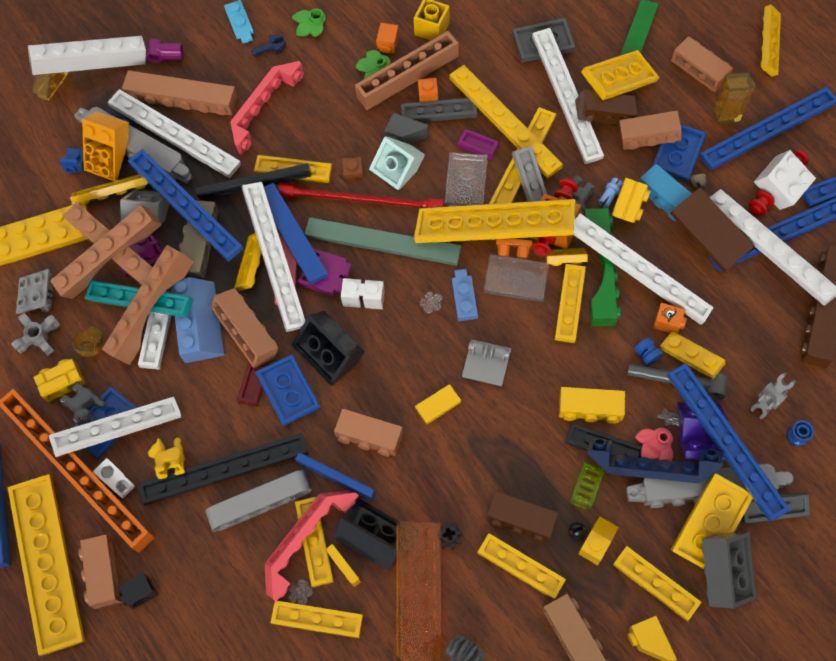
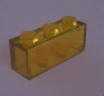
M749 72L725 76L714 105L717 124L741 120L747 103L750 102V96L755 90V82L751 80Z

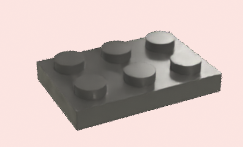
M566 18L512 29V35L521 63L541 59L532 34L547 28L551 29L561 54L575 52V44Z

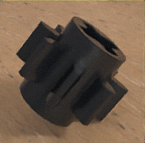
M445 522L443 529L437 528L441 536H437L436 541H442V549L448 546L453 550V545L456 543L461 545V540L457 537L463 535V532L456 530V523L453 526H448V523ZM447 532L453 535L452 540L448 541L446 537Z

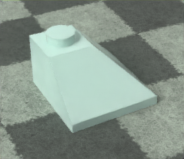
M386 136L369 170L397 190H400L417 172L425 154L410 144Z

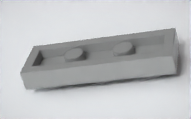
M532 146L512 152L527 202L541 201L543 194H547Z

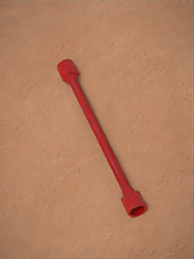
M280 182L278 186V191L282 198H295V196L304 195L348 201L355 200L358 202L365 201L367 203L377 202V204L387 203V205L414 206L417 208L444 207V198H428V200L416 201L404 198H384V196L301 189L296 187L295 184Z

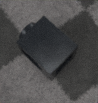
M144 573L119 586L122 592L119 594L122 603L133 609L158 596L149 576Z

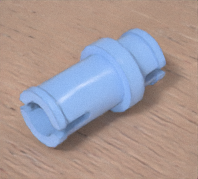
M612 178L611 182L607 183L605 186L606 190L598 200L600 206L606 200L603 207H610L615 196L619 195L621 191L620 188L623 185L621 180L616 184L618 178Z

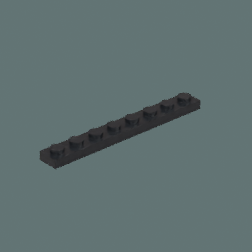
M299 433L185 469L184 474L176 475L174 472L168 474L167 478H155L139 483L142 504L146 506L295 459L298 453L308 455L304 435Z

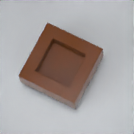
M361 157L342 159L344 179L363 177Z

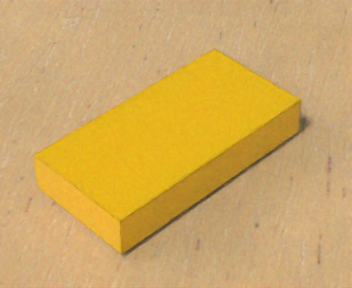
M449 384L417 404L415 409L427 425L460 404L461 399Z
M330 545L326 550L351 585L356 587L361 583L360 579L334 545Z

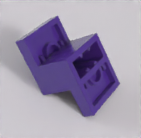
M714 401V403L716 404V406L719 408V410L721 411V413L724 415V417H725L726 420L728 421V418H727L725 412L723 411V409H722L720 403H717V402ZM677 402L676 410L680 417L678 443L685 459L699 460L701 449H716L719 451L686 402Z

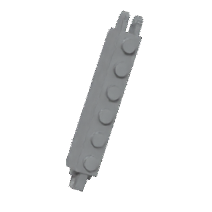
M93 107L90 111L80 108L74 114L75 119L81 124L84 117L96 111L112 117L115 116L99 107ZM129 125V141L125 151L129 159L143 149L175 181L177 179L186 184L193 180L189 168L185 166L180 153Z
M770 464L759 465L776 490L786 488L794 480V477L789 472H775V468ZM731 467L720 468L714 472L747 491ZM711 475L700 483L644 478L641 484L626 488L627 499L629 502H643L644 506L650 505L651 508H660L664 504L672 503V506H682L686 504L685 502L692 501L696 504Z

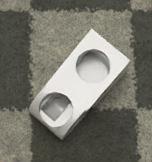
M107 458L93 471L122 499L135 487Z

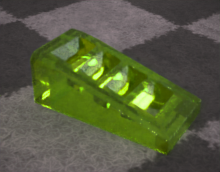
M584 463L570 503L591 510L604 470ZM586 470L598 474V477L585 474ZM583 478L589 479L591 481H594L595 485L587 483L582 480ZM582 485L588 487L590 489H593V491L589 492L587 490L581 489L580 486ZM579 492L584 495L590 496V499L588 500L586 498L578 496L577 494Z

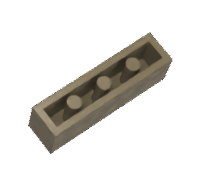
M197 201L217 221L219 211L215 202ZM187 222L183 227L184 238L183 242L179 244V252L193 260L194 263L184 278L191 277L204 280L212 245Z

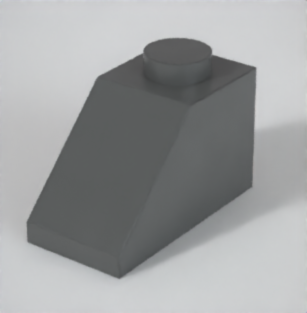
M393 113L384 130L385 137L412 144L428 138L429 131L427 124Z

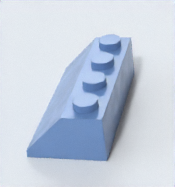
M189 277L172 285V294L190 296L194 299L188 318L175 316L179 355L184 363L225 356L221 323L211 309L213 298L216 295L215 283Z

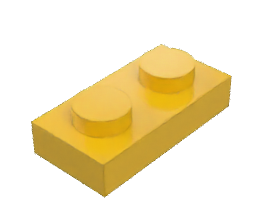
M585 248L551 249L550 255H545L547 264L559 266L562 263L579 265L582 262H588V254Z

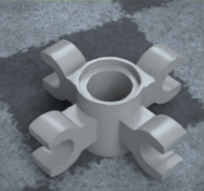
M25 313L21 314L18 319L25 326L24 336L11 343L15 350L21 354L33 344L39 346L47 356L52 354L54 350L47 342L49 338L48 332L57 329L60 323L53 315L48 316L43 323L39 324L32 322Z
M786 372L778 377L777 382H770L758 395L759 402H756L751 407L752 412L756 408L762 409L763 413L759 417L760 419H763L772 408L775 410L787 398V390L795 385V380L789 384L784 382L783 378L786 376Z

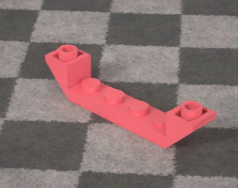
M297 61L272 67L230 121L235 146L239 155L242 156L252 143L249 131L246 130L250 121L259 114L260 108L265 102H268L273 91L280 86L281 81L293 87L297 82L301 81L304 75L301 62Z
M343 490L320 493L264 563L266 595L277 601L286 594L290 583L279 575L278 572L287 566L290 556L301 548L305 537L315 530L319 519L329 512L330 505L332 504L338 510L346 513L356 503V498L359 496L357 493Z

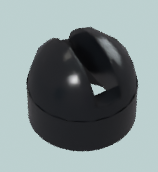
M579 522L571 524L568 530L570 538L575 541L582 540L586 535V527ZM578 528H582V529H583L582 531H578V532H575V533L572 532V530H574V529H578Z

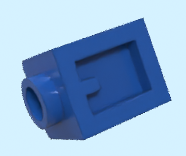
M67 148L65 159L60 158L59 161L64 171L68 173H83V149Z

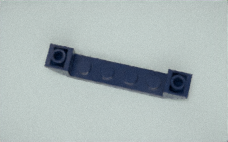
M603 438L591 439L587 449V454L608 474L689 483H700L722 468L724 451H717L716 449H701L699 464L689 461L676 462L668 459L656 460L647 457L613 455L612 440H605Z

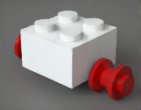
M788 150L775 156L757 177L754 183L761 190L756 194L757 199H752L749 202V208L753 214L763 216L767 213V207H771L773 204L779 210L793 206L816 178L805 167L809 163V157L805 151Z

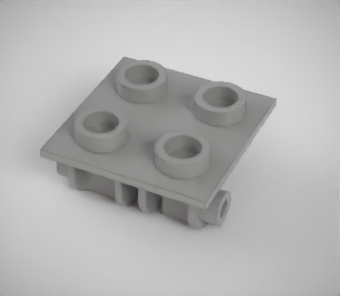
M50 269L19 278L17 315L41 308L42 312H49V309L52 308V299L50 298L53 297V284L50 280L54 277L50 273Z
M471 339L462 377L502 387L511 348Z

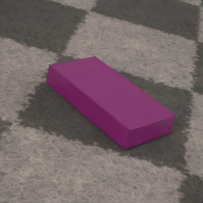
M466 128L457 143V147L490 160L493 159L500 145L499 141Z

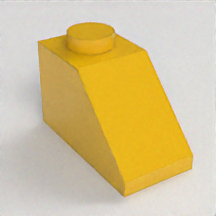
M599 516L579 555L598 565L619 527Z
M657 616L637 623L628 629L630 632L627 634L629 641L633 647H637L638 651L661 661L677 660Z

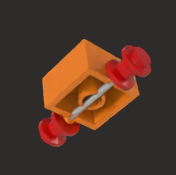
M571 178L561 179L559 182L561 189L555 191V197L543 194L541 201L574 199L572 193L577 192L578 185ZM576 204L575 219L581 213V205ZM573 235L530 237L538 240V242H533L531 247L536 255L544 257L551 253L550 244L568 249Z

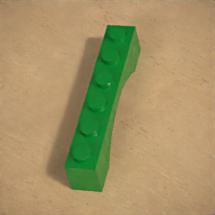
M609 208L584 210L583 216L614 237V233L610 231V228L613 227V217L609 216ZM598 253L603 270L602 284L590 303L591 326H615L617 319L621 317L620 306H617L616 300H619V288H615V281L618 278L617 269H614L613 262Z

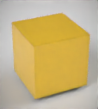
M423 0L413 18L414 35L431 41L445 33L450 24V6L434 0Z

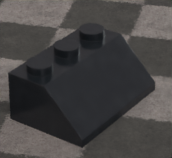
M325 311L309 315L291 344L331 386L353 369L365 352Z
M359 499L340 519L333 539L359 553L362 557L376 563L379 567L390 571L398 562L415 530Z

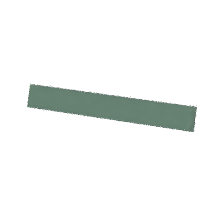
M310 217L304 233L306 238L455 266L458 265L461 253V245L445 242L415 243L413 236Z

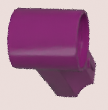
M150 39L148 41L146 59L150 63L158 64L162 60L184 58L182 43H163L158 39Z

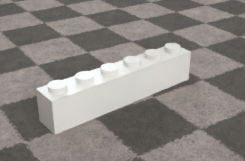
M142 36L28 45L32 75L143 65L146 59V49Z

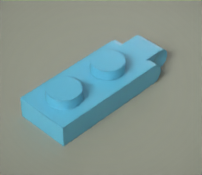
M241 0L224 5L237 40L241 39L242 44L253 41L251 35L254 32Z

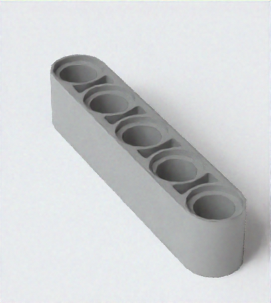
M299 470L207 508L205 512L212 532H217L303 497L311 492V488L304 471Z

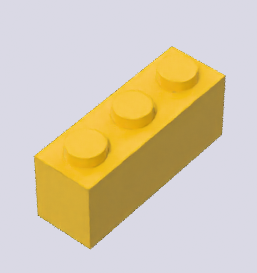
M561 387L559 394L560 418H564L567 421L585 419L586 422L605 420L610 424L622 422L625 416V391Z

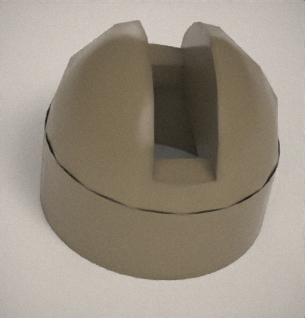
M706 174L691 176L692 186L699 189L700 184L701 188H703L707 181Z

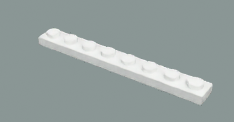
M547 28L534 32L532 34L533 41L584 163L588 164L603 159L604 154L591 123L585 120H578L575 100L579 95L551 29Z
M120 89L108 101L111 108L229 179L241 166V162Z
M262 182L243 185V194L285 330L289 332L301 329L305 323V318Z
M720 189L710 197L758 250L822 305L825 306L836 297V286L723 190Z
M581 213L575 219L574 236L673 306L685 309V314L700 325L706 321L714 307Z

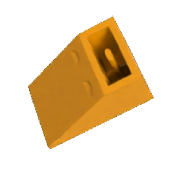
M96 111L82 119L84 171L116 181L129 141V122Z

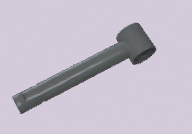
M631 363L628 365V376L672 384L667 377V374L671 371ZM718 373L714 379L696 376L712 399L725 398L728 381L726 375Z

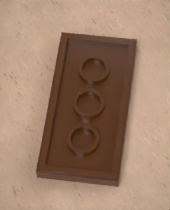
M701 188L697 189L670 212L674 219L724 273L755 247Z

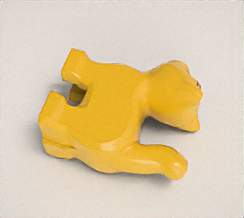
M158 438L157 442L148 451L149 457L155 461V471L158 479L167 478V470L170 468H175L176 475L185 473V457L180 438H175L173 442L174 447L167 450L160 438Z

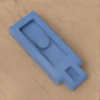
M466 269L454 270L455 277L451 279L458 321L478 319L472 276H467Z

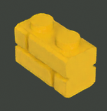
M625 178L612 216L635 223L636 220L640 221L644 211L640 209L642 202H647L651 192L647 190L648 185Z
M73 359L61 360L57 366L51 369H42L38 375L33 377L40 395L47 402L73 391L72 387L78 382L82 385L86 384L79 366Z

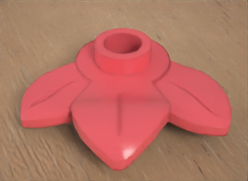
M643 429L635 436V439L643 444L641 457L672 461L673 450L671 444L673 436L668 429ZM660 435H663L666 440H661Z

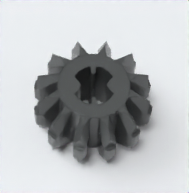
M456 635L451 639L445 650L446 655L452 661H483L485 658L484 653L476 644L461 635Z

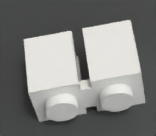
M343 278L341 300L344 307L361 308L360 296H363L365 308L383 309L385 294L383 281L365 280V284H362V281L359 279Z

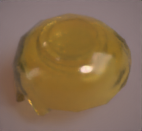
M89 326L87 331L79 330L76 337L72 340L74 352L81 357L97 355L101 352L104 344L102 332L94 326Z

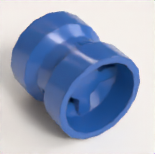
M651 337L644 339L634 348L636 353L643 357V362L646 366L653 364L663 356V352L655 347V342Z
M797 421L788 429L786 438L793 446H803L813 437L814 428L807 421Z

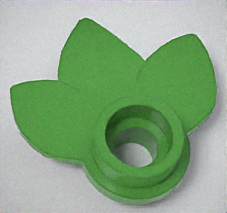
M315 8L311 11L302 10L294 14L292 19L299 23L296 35L304 37L311 33L314 37L319 36L323 32V23L326 20L324 12Z
M371 50L366 53L367 58H362L357 62L355 68L365 72L364 79L390 65L391 61L388 56L381 55L379 51Z

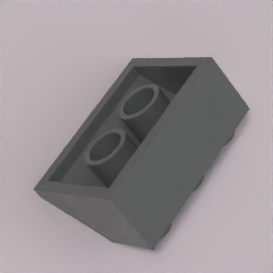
M750 532L714 534L702 538V552L704 553L705 561L704 573L707 580L706 595L709 600V606L734 609L756 600Z

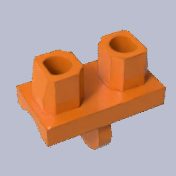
M517 238L496 239L498 256L509 257L510 247H518L517 258L527 259L529 250L532 248V240Z

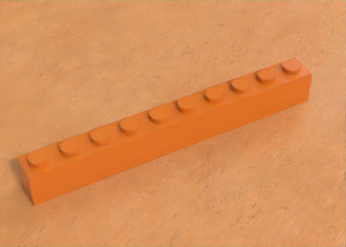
M12 389L0 399V407L132 549L140 553L155 538L74 451L55 457L49 435L56 432L17 391Z

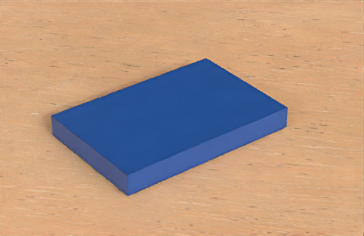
M680 124L681 141L661 144L652 167L657 164L673 178L688 182L706 132Z
M293 354L255 372L283 427L320 409L321 406Z
M110 386L100 397L105 402V406L98 407L94 404L89 410L96 421L137 407ZM76 423L73 427H77L86 423ZM118 438L86 447V449L100 459Z

